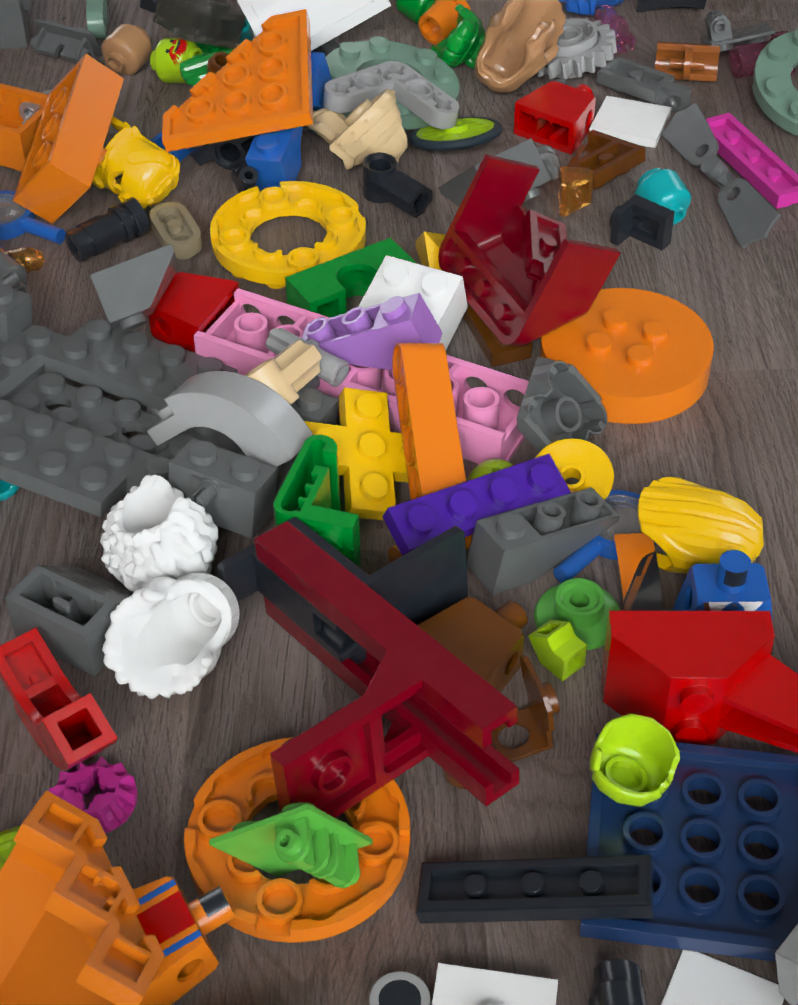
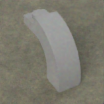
M209 371L187 379L164 399L167 404L156 412L161 419L147 430L158 446L187 429L193 427L211 428L232 439L246 456L253 457L262 463L274 467L291 460L300 451L305 440L313 436V433L296 410L278 393L255 379L228 371Z

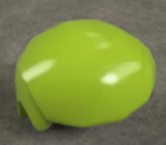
M631 713L614 718L603 727L590 755L589 770L592 772V780L598 789L616 803L642 807L661 798L662 794L671 785L680 761V751L671 732L651 717Z

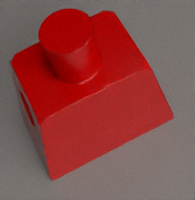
M551 81L515 102L514 134L526 139L532 138L537 143L549 145L556 150L572 155L589 133L590 126L594 121L596 98L590 87L585 84L572 87L557 81Z
M184 272L175 273L154 313L148 315L151 334L154 338L169 345H178L184 348V350L196 353L194 334L197 331L205 333L235 301L234 292L239 288V282Z

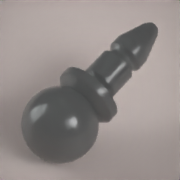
M549 145L536 146L551 179L557 180L560 175V161L556 151Z

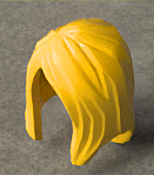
M663 477L659 480H653L641 492L637 506L640 531L656 542L667 553V555L656 553L658 568L662 570L687 574L690 567L695 564H719L720 556L730 550L745 553L749 556L751 563H753L752 561L756 560L764 546L762 517L744 500L724 491L707 488L678 477Z

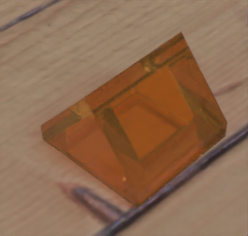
M560 166L558 203L562 217H566L591 204L593 170Z

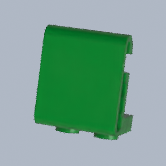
M325 435L310 436L305 440L274 500L275 526L277 527L289 519L297 517L361 568L359 515L341 511L337 444L333 439Z

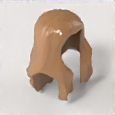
M508 0L501 10L490 17L484 41L475 60V74L480 83L487 86L493 92L511 93L556 57L559 51L558 39L564 32L563 25L566 18L562 11V4L558 0Z

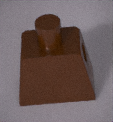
M466 597L417 625L499 692L504 689L521 667L520 656H523L524 635L521 629L528 624V617L524 609L514 601H507L499 609L493 611L475 597Z

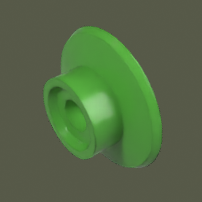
M574 578L550 588L539 598L534 608V621L537 629L550 620L570 622L575 635L587 644V650H593L605 645L609 611H621L616 600L595 582L583 578Z

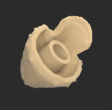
M387 88L372 101L368 98L364 100L347 117L342 113L330 111L326 107L313 111V124L306 125L307 128L316 131L329 143L330 151L343 160L346 170L352 169L353 166L363 165L364 158L367 155L377 152L392 155L398 163L399 158L407 148V135L402 126L401 112L396 103L395 91Z

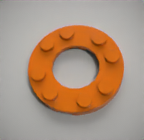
M284 738L262 743L237 754L221 765L205 781L194 798V808L189 818L188 826L184 829V849L189 874L199 896L217 886H220L236 915L234 919L227 922L228 925L260 939L287 943L309 942L338 935L361 924L376 913L392 896L404 875L409 859L410 818L404 796L394 779L343 812L352 828L371 837L373 844L357 849L361 872L360 877L355 884L346 888H337L325 879L316 880L313 878L309 880V883L296 884L284 878L272 880L264 877L252 865L210 846L209 839L231 832L232 828L238 823L251 821L253 816L267 804L278 800L270 753L291 739Z

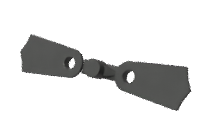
M697 103L675 113L670 123L662 132V135L692 166L701 167V171L719 187L721 191L718 196V203L739 245L742 248H746L753 242L767 239L773 225L778 219H781V214L745 179H735L728 170V167L717 156L719 144Z

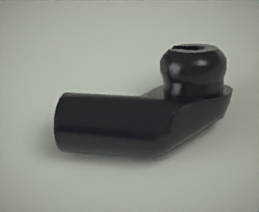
M246 162L241 164L240 167L236 166L231 172V177L237 191L240 193L255 187L258 179L256 169L247 166Z

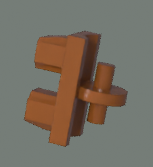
M658 41L655 69L673 75L675 79L716 82L720 45Z

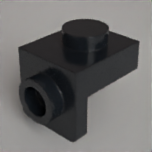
M635 194L624 204L614 209L609 222L610 227H612L610 242L618 246L630 236L662 251L671 244L675 211Z

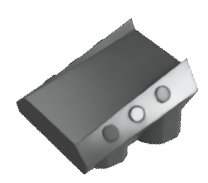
M538 356L517 415V429L540 452L546 446L558 440L582 439L587 441L588 436L602 433L607 425V413L601 403L602 398L572 364Z

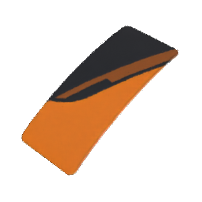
M644 533L615 534L614 540L621 578L624 611H664L654 541Z

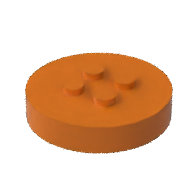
M633 288L601 289L585 315L542 336L540 357L572 364L602 398L601 403L606 409L607 422L622 424H641L664 420L678 415L694 405L703 395L708 385L714 352L711 332L706 323L693 310L668 296Z

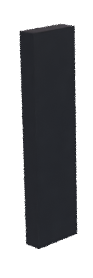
M651 855L422 862L416 915L420 924L653 918Z

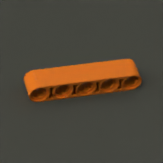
M396 343L393 350L392 369L410 500L466 482L446 350L443 343ZM473 534L465 537L466 550L470 548Z

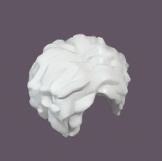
M146 475L142 479L140 486H133L130 489V493L126 494L124 500L111 507L110 512L107 514V520L102 525L105 533H102L100 543L104 548L101 560L105 563V568L108 569V572L122 582L128 590L134 592L137 589H142L157 577H170L176 580L191 573H211V563L215 559L214 555L217 553L218 548L216 545L218 527L214 524L212 516L205 512L204 507L191 501L190 498H185L182 491L171 487L170 483L163 477Z

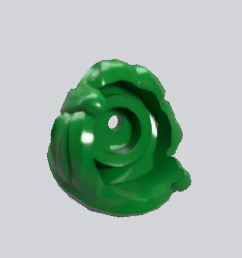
M458 4L455 7V10L458 11L457 27L437 46L432 45L431 50L435 51L437 57L450 67H456L465 63L467 67L474 69L476 57L485 37L482 21L476 16L475 12Z

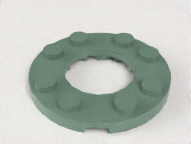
M798 29L778 36L763 48L753 71L754 83L752 86L753 94L762 111L775 124L798 136V91L792 84L790 74L798 65Z
M375 36L368 41L343 42L340 47L326 56L332 80L388 61H398L408 65L456 101L458 100L460 85L455 71L438 58L436 52L431 49H420L408 44L392 42L381 36ZM396 101L401 112L400 116L404 130L431 126Z

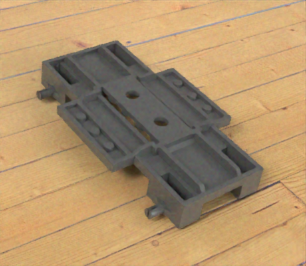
M11 271L5 273L0 278V480L102 517L125 493H130V489L133 486H140L142 479L146 475H158L167 480L171 487L182 491L185 498H190L191 501L204 507L205 512L212 516L216 526L252 539L274 514V500L298 453L291 460L274 467L262 463L253 457L246 456L242 449L228 436L207 427L187 429L157 446L147 430L161 418L158 414L154 415L142 411L140 406L142 404L159 410L167 404L164 399L190 377L209 371L238 373V369L223 364L217 358L201 356L184 350L181 346L169 345L149 338L143 333L122 331V328L119 327L113 329L110 323L104 320L91 318L69 337L51 331L47 327L33 325L31 295L15 290V288L20 286V278L16 273L13 272L11 274ZM315 376L297 392L299 398L291 406L303 421L337 425L339 399L322 394V392L317 390L320 386V379ZM64 377L88 386L74 387L66 384ZM102 391L125 399L119 401L108 399L102 396ZM54 404H63L68 406L58 407L53 411L47 409L48 406ZM131 431L144 433L133 436L130 439L123 436V434Z

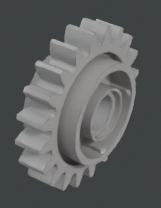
M588 18L565 19L563 25L564 32L559 36L557 43L559 51L556 57L537 73V77L546 74L549 76V79L582 77V73L586 71L595 73L597 66L606 67V61L613 60V54L617 53L615 30H610L609 24L601 25L600 20L591 22Z

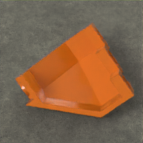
M47 790L21 824L13 839L17 843L0 870V1005H139L165 955L156 936H146L135 913L140 904L122 867H112L104 851L103 845L107 840V836L99 820Z

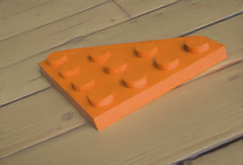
M307 9L270 16L261 24L263 31L252 41L245 39L225 57L227 64L216 74L209 72L189 90L191 94L189 99L180 107L171 106L163 114L162 143L167 152L313 124L310 18Z

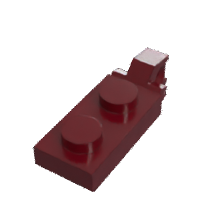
M528 210L522 219L524 270L526 271V277L534 280L531 288L533 298L564 238L567 239L566 224L533 210Z

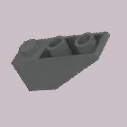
M590 487L476 521L466 565L492 595L535 581L573 552L619 521L620 515Z

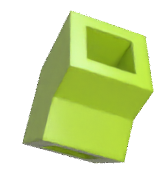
M550 620L528 635L539 662L562 682L585 666L587 644L575 635L570 622Z

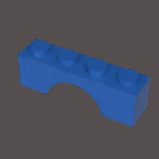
M311 52L313 110L325 108L323 105L324 86L332 78L325 53ZM303 126L254 136L245 160L247 166L253 167L258 173L255 187L258 186L259 190L268 187H280L279 182L296 181L302 166L301 135Z

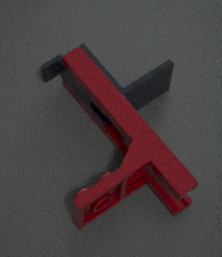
M293 517L254 539L255 544L218 564L219 579L231 588L237 601L259 591L264 597L266 614L361 696L345 707L332 712L326 719L297 737L287 740L281 747L270 753L280 813L282 808L287 805L310 803L336 818L428 756L486 807L520 784L519 768L491 745V731L503 723L510 728L518 722L517 705L417 626L468 597L465 532L458 526L451 527L371 575H368L297 517ZM382 716L385 717L391 723V726L385 738L383 734Z

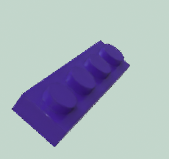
M546 454L389 507L385 511L383 519L403 556L453 526L461 528L465 532V537L474 533L477 520L570 494L571 491L550 454Z

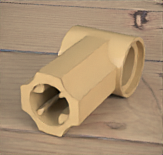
M299 339L274 358H270L252 369L245 376L268 386L291 405L299 398L297 392L321 372L320 360L322 357L314 345L305 344Z

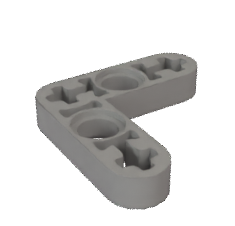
M384 62L330 80L324 86L323 105L326 109L336 113L351 112L368 98L372 101L387 88L395 91L396 99L400 104L432 127L449 129L457 123L459 103L402 62Z

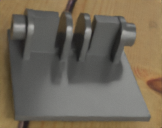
M713 10L707 14L705 19L707 35L700 38L703 44L720 45V52L732 49L735 42L746 40L747 45L766 42L768 40L767 35L776 34V32L767 22L732 30L731 23L724 13L719 10Z

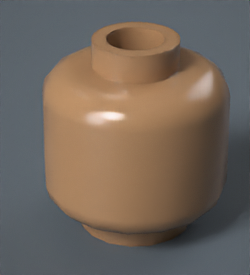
M121 24L103 41L101 47L106 65L112 71L122 75H133L138 72L150 59L152 53V45L147 32L141 27L132 24Z

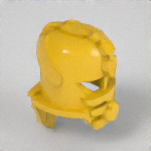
M113 116L110 124L118 133L105 147L107 150L101 164L96 168L92 184L99 189L108 188L113 193L119 195L120 201L134 197L139 201L143 209H146V206L151 207L152 205L159 204L169 195L171 190L177 187L180 173L179 160L171 153L169 154L152 141H149L140 133L136 126L130 127L126 121L123 123ZM123 174L121 178L115 179L118 175Z

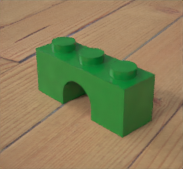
M388 238L285 277L287 304L330 318L347 313V298L364 296L386 255L412 263L416 262L396 242Z

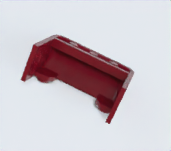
M485 154L440 245L438 262L442 271L463 276L467 302L501 343L512 346H524L585 315L591 308L621 253L617 248L564 238L532 298L531 288L534 280L527 278L525 275L522 219L528 211L522 204L540 169L536 165Z

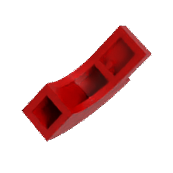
M37 628L0 645V678L14 701V709L37 745L56 767L66 771L117 742L116 734L92 694L89 693L84 697L78 694L64 675Z

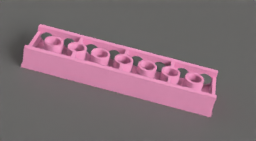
M238 288L234 292L235 301L205 333L197 331L194 334L196 354L217 358L223 364L238 369V374L246 375L261 363L277 356V354L267 349L265 343L269 337V332L273 328H283L302 338L307 324L320 317H330ZM243 305H253L261 314L246 313ZM279 316L290 317L295 323L293 325H282ZM446 355L462 458L477 464L494 458L509 462L525 437L517 429V415L520 407L508 399L506 391L517 390L525 395L529 381ZM348 364V374L343 383L338 387H333L319 378L320 386L317 390L322 392V394L339 399V395L344 387L387 393L390 432L401 433L393 370ZM468 377H477L487 387L471 389L466 379Z

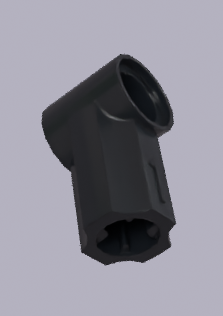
M377 152L369 154L364 158L362 193L365 199L373 203L389 202L414 218L425 213L428 204L432 201L431 189L397 170L396 158L390 154Z

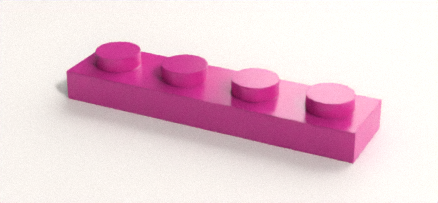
M731 113L706 119L719 144L718 154L776 209L798 203V174Z

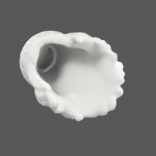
M191 573L176 580L170 577H157L151 580L144 588L137 589L133 592V595L122 600L120 605L116 606V610L110 613L111 622L105 633L106 641L102 648L104 652L103 662L106 667L115 671L117 683H128L130 691L137 692L138 696L146 695L148 698L154 699L160 694L163 697L169 698L176 693L182 695L186 691H192L193 687L199 685L203 677L214 670L220 657L222 646L232 638L237 629L239 605L235 594L224 581L206 573Z

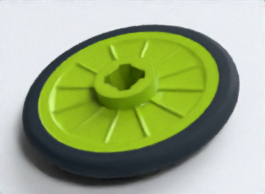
M458 117L456 125L449 129H439L432 126L415 129L409 136V142L412 146L423 150L445 151L481 145L497 138L502 133L503 127L499 121L492 118Z

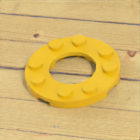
M304 181L279 182L280 187H268L259 192L258 186L240 192L227 200L216 211L210 225L212 250L219 263L237 278L266 284L273 289L285 287V277L364 248L366 243V220L358 211L356 201L335 188ZM282 216L310 218L320 223L327 233L323 242L315 243V248H296L291 250L288 255H282V250L268 253L260 249L258 243H254L251 240V235L255 228L265 221Z

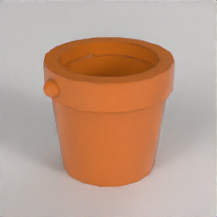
M435 0L434 4L420 17L418 22L423 37L434 45H438L447 38L450 32L457 27L458 11L455 10L456 5L461 4L471 10L466 0Z

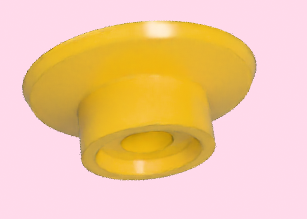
M582 439L558 440L546 446L535 457L550 454L564 481L568 478L578 479L579 482L576 484H567L571 493L592 487L605 500L612 489L614 482L612 463L606 453L591 442Z

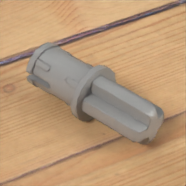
M273 328L269 332V337L265 343L267 349L278 355L290 344L300 339L305 344L314 345L322 357L320 360L321 372L316 375L333 387H338L345 380L349 371V363L320 348L317 341L313 339L306 341L283 328Z

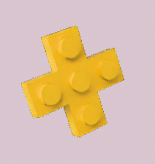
M344 387L339 395L340 426L304 422L313 435L328 436L337 444L339 475H343L345 511L357 514L359 518L384 520L383 515L387 508L396 505L394 481L408 483L401 433L390 432L387 393Z

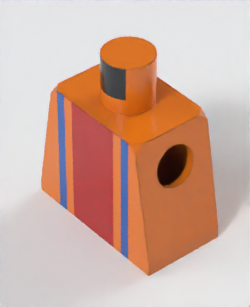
M166 876L133 889L140 904L135 913L146 936H156L165 955L139 1005H172L217 968L219 961L206 935L236 917L220 886L189 902L174 877Z

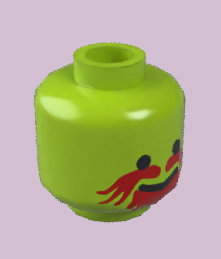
M164 38L159 41L156 49L152 51L150 63L152 69L156 71L158 78L162 82L167 84H187L181 76L180 64L195 55L203 54V52L191 39Z

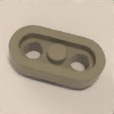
M165 202L151 209L149 213L151 229L162 247L172 244L176 259L179 260L190 259L202 249L201 230L184 205L177 202Z

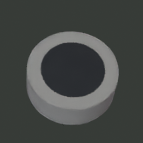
M402 971L392 972L384 975L374 984L370 992L369 1004L430 1005V993L426 984L416 975Z

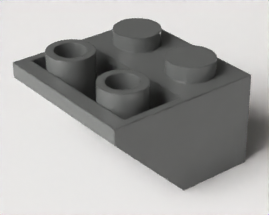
M37 565L5 597L15 637L37 628L54 657L95 677L105 666L102 648L106 641L105 633L111 622L110 613L116 610V606L120 605L122 600L133 595V592L79 567Z

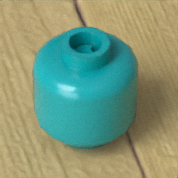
M653 168L644 173L639 178L634 195L636 194L675 211L673 225L684 219L692 198L691 193L674 170L667 168Z

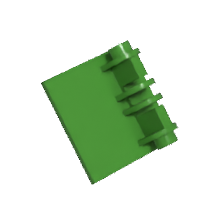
M310 803L287 805L282 808L280 814L261 821L238 823L232 828L231 832L209 839L210 846L276 877L302 869L304 872L312 874L319 879H325L337 888H346L358 881L361 872L357 849L373 844L371 837L352 828L346 822L340 821L321 811Z

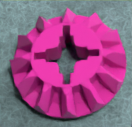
M102 756L96 763L85 764L81 762L70 772L60 771L58 783L56 786L49 788V792L98 819L105 834L117 829L127 821L135 809L138 797L134 776H130L127 773L122 762L112 765ZM99 784L102 794L96 795L93 802H90L88 809H86L83 794H88L92 786Z

